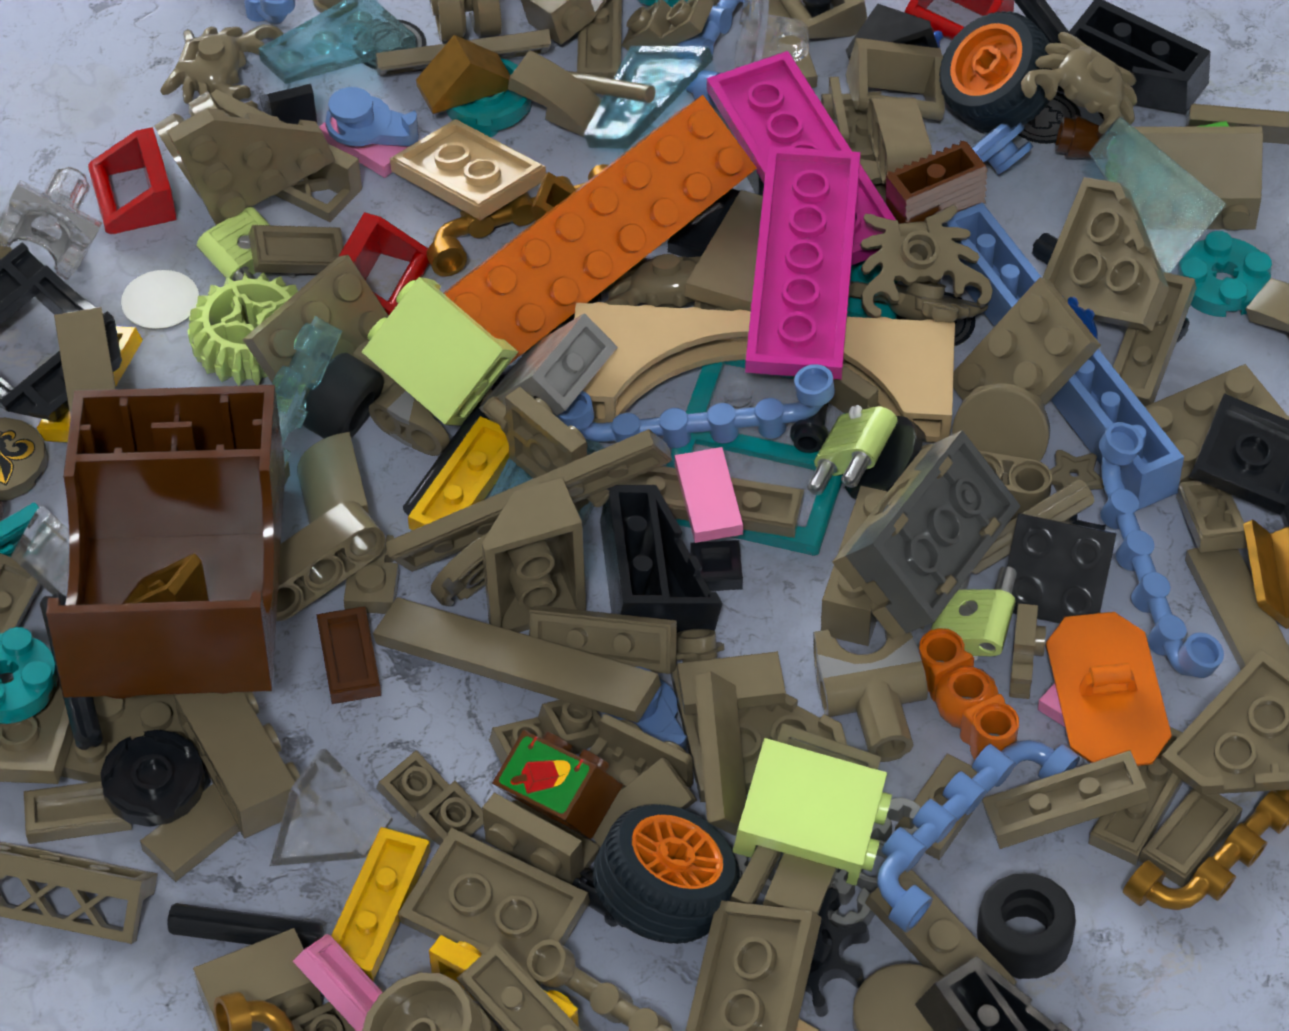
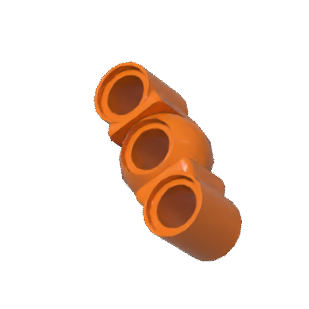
M943 628L933 629L921 638L919 653L925 670L927 689L932 700L936 702L941 718L952 727L961 728L960 738L963 742L970 745V753L974 760L989 744L1002 751L1005 747L1016 742L1019 717L1010 705L1005 704V699L1002 694H999L994 678L983 669L974 667L973 655L964 650L965 644L956 632ZM989 734H998L1000 736H992Z

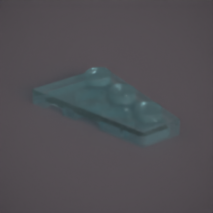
M343 0L259 48L260 61L285 84L374 60L376 53L416 48L415 35L376 0Z
M630 46L613 79L652 85L656 91L655 98L651 103L604 95L584 133L589 148L628 149L696 79L698 74L714 60L709 46Z
M1117 117L1089 152L1106 181L1121 183L1130 191L1162 272L1171 273L1227 205L1122 117Z
M317 316L314 317L311 324L305 323L294 341V349L297 351L289 366L283 365L272 382V385H275L282 447L288 434L295 428L299 429L302 427L308 413L305 410L307 400L304 398L307 389L314 390L321 383L342 333V330ZM283 448L284 463L286 465L291 451Z

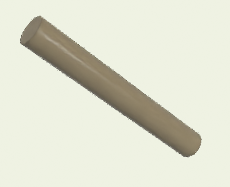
M567 71L584 83L595 94L651 103L655 98L656 91L652 85Z

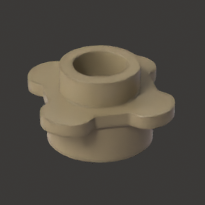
M710 629L684 630L678 632L676 636V660L682 659V663L714 659L718 657L717 652L725 650L724 643L716 642V632Z

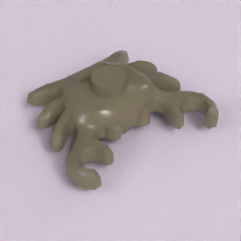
M266 24L257 26L245 34L237 26L226 27L219 33L216 27H208L201 36L196 38L191 30H184L183 38L185 44L176 67L161 87V94L168 95L183 84L182 93L185 104L193 100L194 91L196 90L199 92V95L206 91L212 94L217 89L237 100L249 98L251 91L248 86L233 85L240 81L238 70L246 64L243 52L265 55L267 54L266 45L261 40L273 38L277 43H283L285 40L284 33L279 28ZM249 101L246 103L258 109L257 103L253 101Z
M1061 32L1058 34V39L1061 43L1048 44L1045 47V51L1049 55L1041 56L1035 62L1039 68H1050L1053 70L1039 69L1029 71L1021 81L1022 91L1026 97L1031 99L1037 91L1036 84L1044 89L1045 97L1048 100H1052L1057 94L1058 86H1060L1064 90L1065 96L1076 105L1086 108L1092 114L1101 112L1104 115V121L1099 126L1098 131L1101 134L1113 132L1119 137L1120 141L1112 146V151L1115 154H1120L1124 127H1130L1129 125L1135 120L1133 106L1137 103V96L1131 86L1137 80L1131 72L1116 65V63L1087 46L1077 37L1067 32Z
M955 205L948 206L941 212L926 217L921 222L898 224V220L865 214L863 220L866 225L882 232V234L872 235L860 243L861 249H880L869 256L861 267V272L864 275L869 274L877 266H881L882 270L866 286L861 295V307L871 318H879L881 316V309L876 307L873 302V297L877 295L885 296L891 304H896L899 301V293L894 280L911 286L916 282L931 281L932 283H938L942 276L950 275L953 279V293L955 297L962 296L964 288L970 285L978 288L980 291V297L976 302L978 307L984 308L989 303L993 291L990 281L983 274L964 265L959 260L963 259L970 263H977L979 254L968 246L954 242L968 239L970 231L959 227L942 226L948 223L957 213Z
M662 254L651 259L643 258L615 281V285L609 290V299L603 302L610 305L637 306L639 303H646L655 307L681 308L688 302L693 301L695 302L693 307L706 310L730 311L685 297L686 281L701 256L678 257L673 254Z
M850 281L849 295L861 297L869 283ZM931 281L916 282L911 286L895 284L899 293V301L896 304L889 303V300L883 295L873 297V301L886 302L893 312L900 317L906 318V320L923 321L933 319L939 322H954L956 319L963 320L981 314L989 306L986 305L982 308L978 307L977 303L973 301L945 298L946 286L940 283H932Z

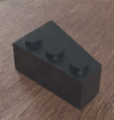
M1094 0L1069 31L1071 35L1077 37L1084 44L1135 76L1137 81L1131 86L1137 96V103L1135 105L1186 114L1190 109V105L1194 104L1209 84L1210 50L1105 0ZM1058 86L1057 91L1064 92V90L1060 86Z
M615 485L608 488L610 496L603 504L600 528L611 613L676 620L677 633L690 629H710L715 631L722 601L716 591H710L701 575L702 566L696 555H690L681 539L682 530L657 485Z
M977 956L934 983L915 1004L933 1031H1072L1062 1022L1056 1025L1030 1004L1032 1001L1030 997Z

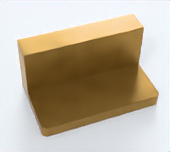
M1252 519L1243 523L1257 604L1259 608L1288 629L1289 526L1270 534Z

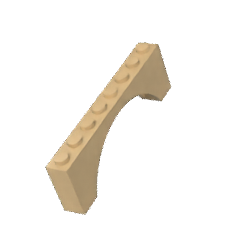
M603 302L592 304L576 303L574 319L585 313L618 347L582 390L591 398L594 409L593 422L595 423L612 422L616 416L625 413L637 399L650 389L680 373L724 361L746 360L750 311L706 310L698 307L668 308L655 307L653 305H610ZM847 317L843 365L878 388V406L891 410L896 416L907 417L925 433L927 442H938L950 436L953 402L955 322H939L933 319L919 321L891 319L888 317Z

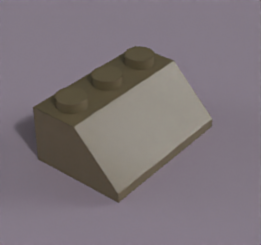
M1124 127L1116 182L1121 183L1130 191L1145 230L1256 229L1262 198L1263 129L1262 127Z
M560 477L547 482H536L526 488L514 491L484 538L482 554L489 624L519 633L529 630V609L536 605L586 611L582 521L563 478Z

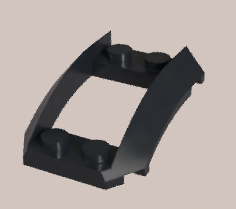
M23 242L0 259V324L33 297H36L54 315L96 308L66 284L47 265L44 266L30 253L29 248ZM107 311L103 312L114 373L120 367L122 357L115 320ZM60 350L16 387H13L0 377V407L8 412L56 421L69 410Z

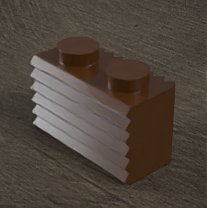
M960 140L959 145L952 144L951 148L944 147L943 152L936 151L935 155L928 154L927 159L920 157L919 162L912 161L911 165L904 164L903 169L896 168L895 172L888 171L886 175V205L895 219L898 220V224L924 221L926 217L937 214L952 205H955L957 212L982 202L985 204V197H987L985 191H987L985 186L987 185L986 179L988 178L986 175L988 172L987 167L968 142Z

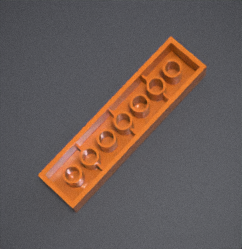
M704 95L675 113L443 294L493 337L506 340L518 351L509 363L511 364L573 315L576 303H588L755 171L757 167Z

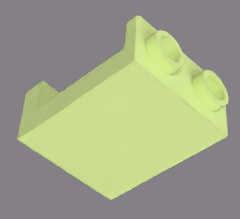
M418 277L416 281L412 280L407 283L399 292L396 298L398 305L388 318H382L372 327L367 336L369 343L362 350V353L444 424L461 426L518 351L506 340L493 337L440 291L441 286L436 281Z
M764 738L737 830L733 853L752 858L756 846H762L846 870L848 872L846 883L856 886L861 869L872 871L880 841L872 839L870 836L874 823L884 825L890 806L892 794L882 792L887 772Z

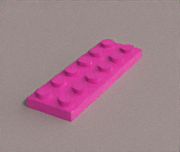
M788 51L706 78L707 92L740 146L757 167L756 172L763 183L765 182L768 146L852 151ZM861 164L859 168L851 265L867 260L869 256L880 250L861 249L860 243L864 239L872 235L882 234V232L866 225L863 220L865 214H873L881 218L896 220Z
M768 146L745 373L795 376L803 367L818 364L827 367L832 372L833 379L842 380L860 152Z

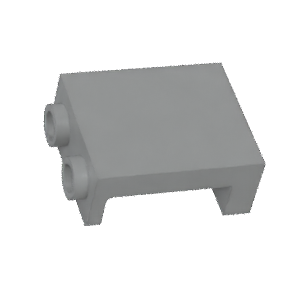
M584 313L528 349L481 404L479 409L483 412L484 410L482 409L486 401L494 396L506 405L505 397L520 386L534 399L540 398L546 402L557 416L567 410L618 347Z

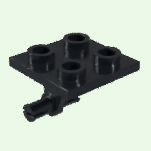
M1018 513L1007 567H1012L1017 572L1012 590V595L1016 600L1013 614H1017L1018 603L1038 605L1037 619L1061 623L1065 617L1100 613L1117 533L1105 531L1106 525L1077 520V514L1065 522Z

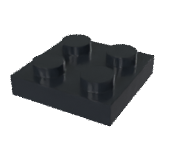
M1224 393L1189 477L1281 515L1289 498V420Z

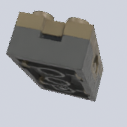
M961 430L923 448L832 563L853 589L861 586L871 599L873 615L891 638L894 639L935 622L1021 506L968 436Z

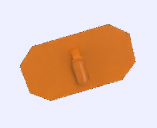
M1116 612L1065 617L1046 641V648L1070 749L1090 763L1131 750L1137 766L1153 764L1171 739L1172 734L1145 631Z

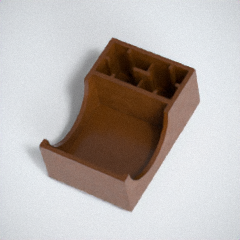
M275 385L74 391L63 475L69 522L67 598L65 605H60L59 598H48L46 612L63 697L107 696L115 699H124L136 695L226 694L232 692L272 691L285 483V463ZM193 553L202 560L209 601L123 603L142 578Z

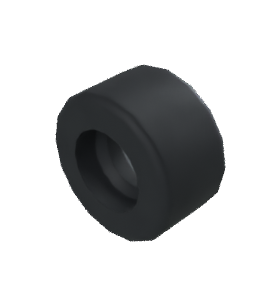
M348 353L338 354L321 371L307 394L300 415L302 425L323 439L345 432H350L352 439L370 417L369 405L381 395L384 383L381 373Z
M1034 873L1012 874L996 881L985 892L979 908L977 938L1012 977L1018 979H1038L1055 972L1067 960L1073 943L1076 925L1074 904L1066 890L1052 879ZM1016 917H1029L1039 921L1047 930L1037 935H1023L1009 928L1006 922Z

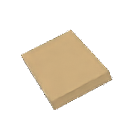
M454 119L390 158L391 171L479 220L484 219L542 183L546 175V167L457 119Z

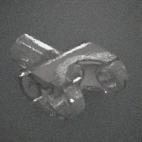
M72 167L57 169L51 175L43 191L20 179L0 217V245L6 247V245L10 246L13 242L20 240L31 241L40 245L53 257L55 262L54 269L57 270L56 274L68 280L80 267L102 225L101 221L80 211L90 189L86 176L78 169Z

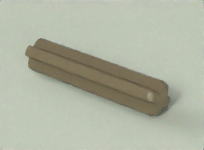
M1077 479L1024 511L1023 514L1065 522L1067 519L1093 505L1095 500L1089 486L1082 479ZM1017 516L1009 521L971 572L973 575L979 574L1010 555Z

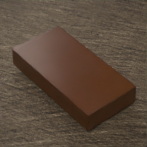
M362 606L316 614L331 703L338 704L381 696L366 607Z

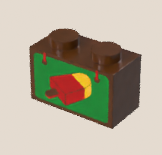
M523 730L492 784L514 800L526 804L592 840L623 786L606 773L610 764L585 749L582 750L579 756L571 753L573 746L550 732H546L544 737L540 738Z

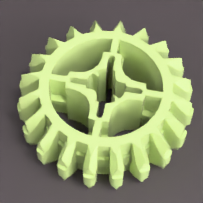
M244 272L242 280L233 281L226 276L223 287L210 285L208 296H198L196 308L190 310V323L187 331L193 355L196 357L197 362H202L206 373L216 372L221 382L233 377L238 386L246 379H252L256 385H259L261 378L268 377L242 339L298 292L296 285L286 286L281 276L269 281L264 272L257 279H250Z

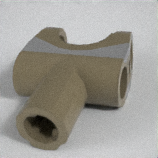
M368 340L364 341L354 351L353 357L380 372L384 379L381 395L369 405V413L374 423L382 431L402 444L424 454L438 456L450 443L446 430L433 418L434 415L362 353V350L369 343ZM491 388L477 405H481L492 393Z
M828 629L813 632L816 685L824 714L833 717L857 712L868 752L881 756L880 762L894 761L910 752L914 744L902 704L927 700L928 697L924 666L911 632L892 639L885 630V645L878 651L868 655H857L847 652L839 645L836 638L831 637Z

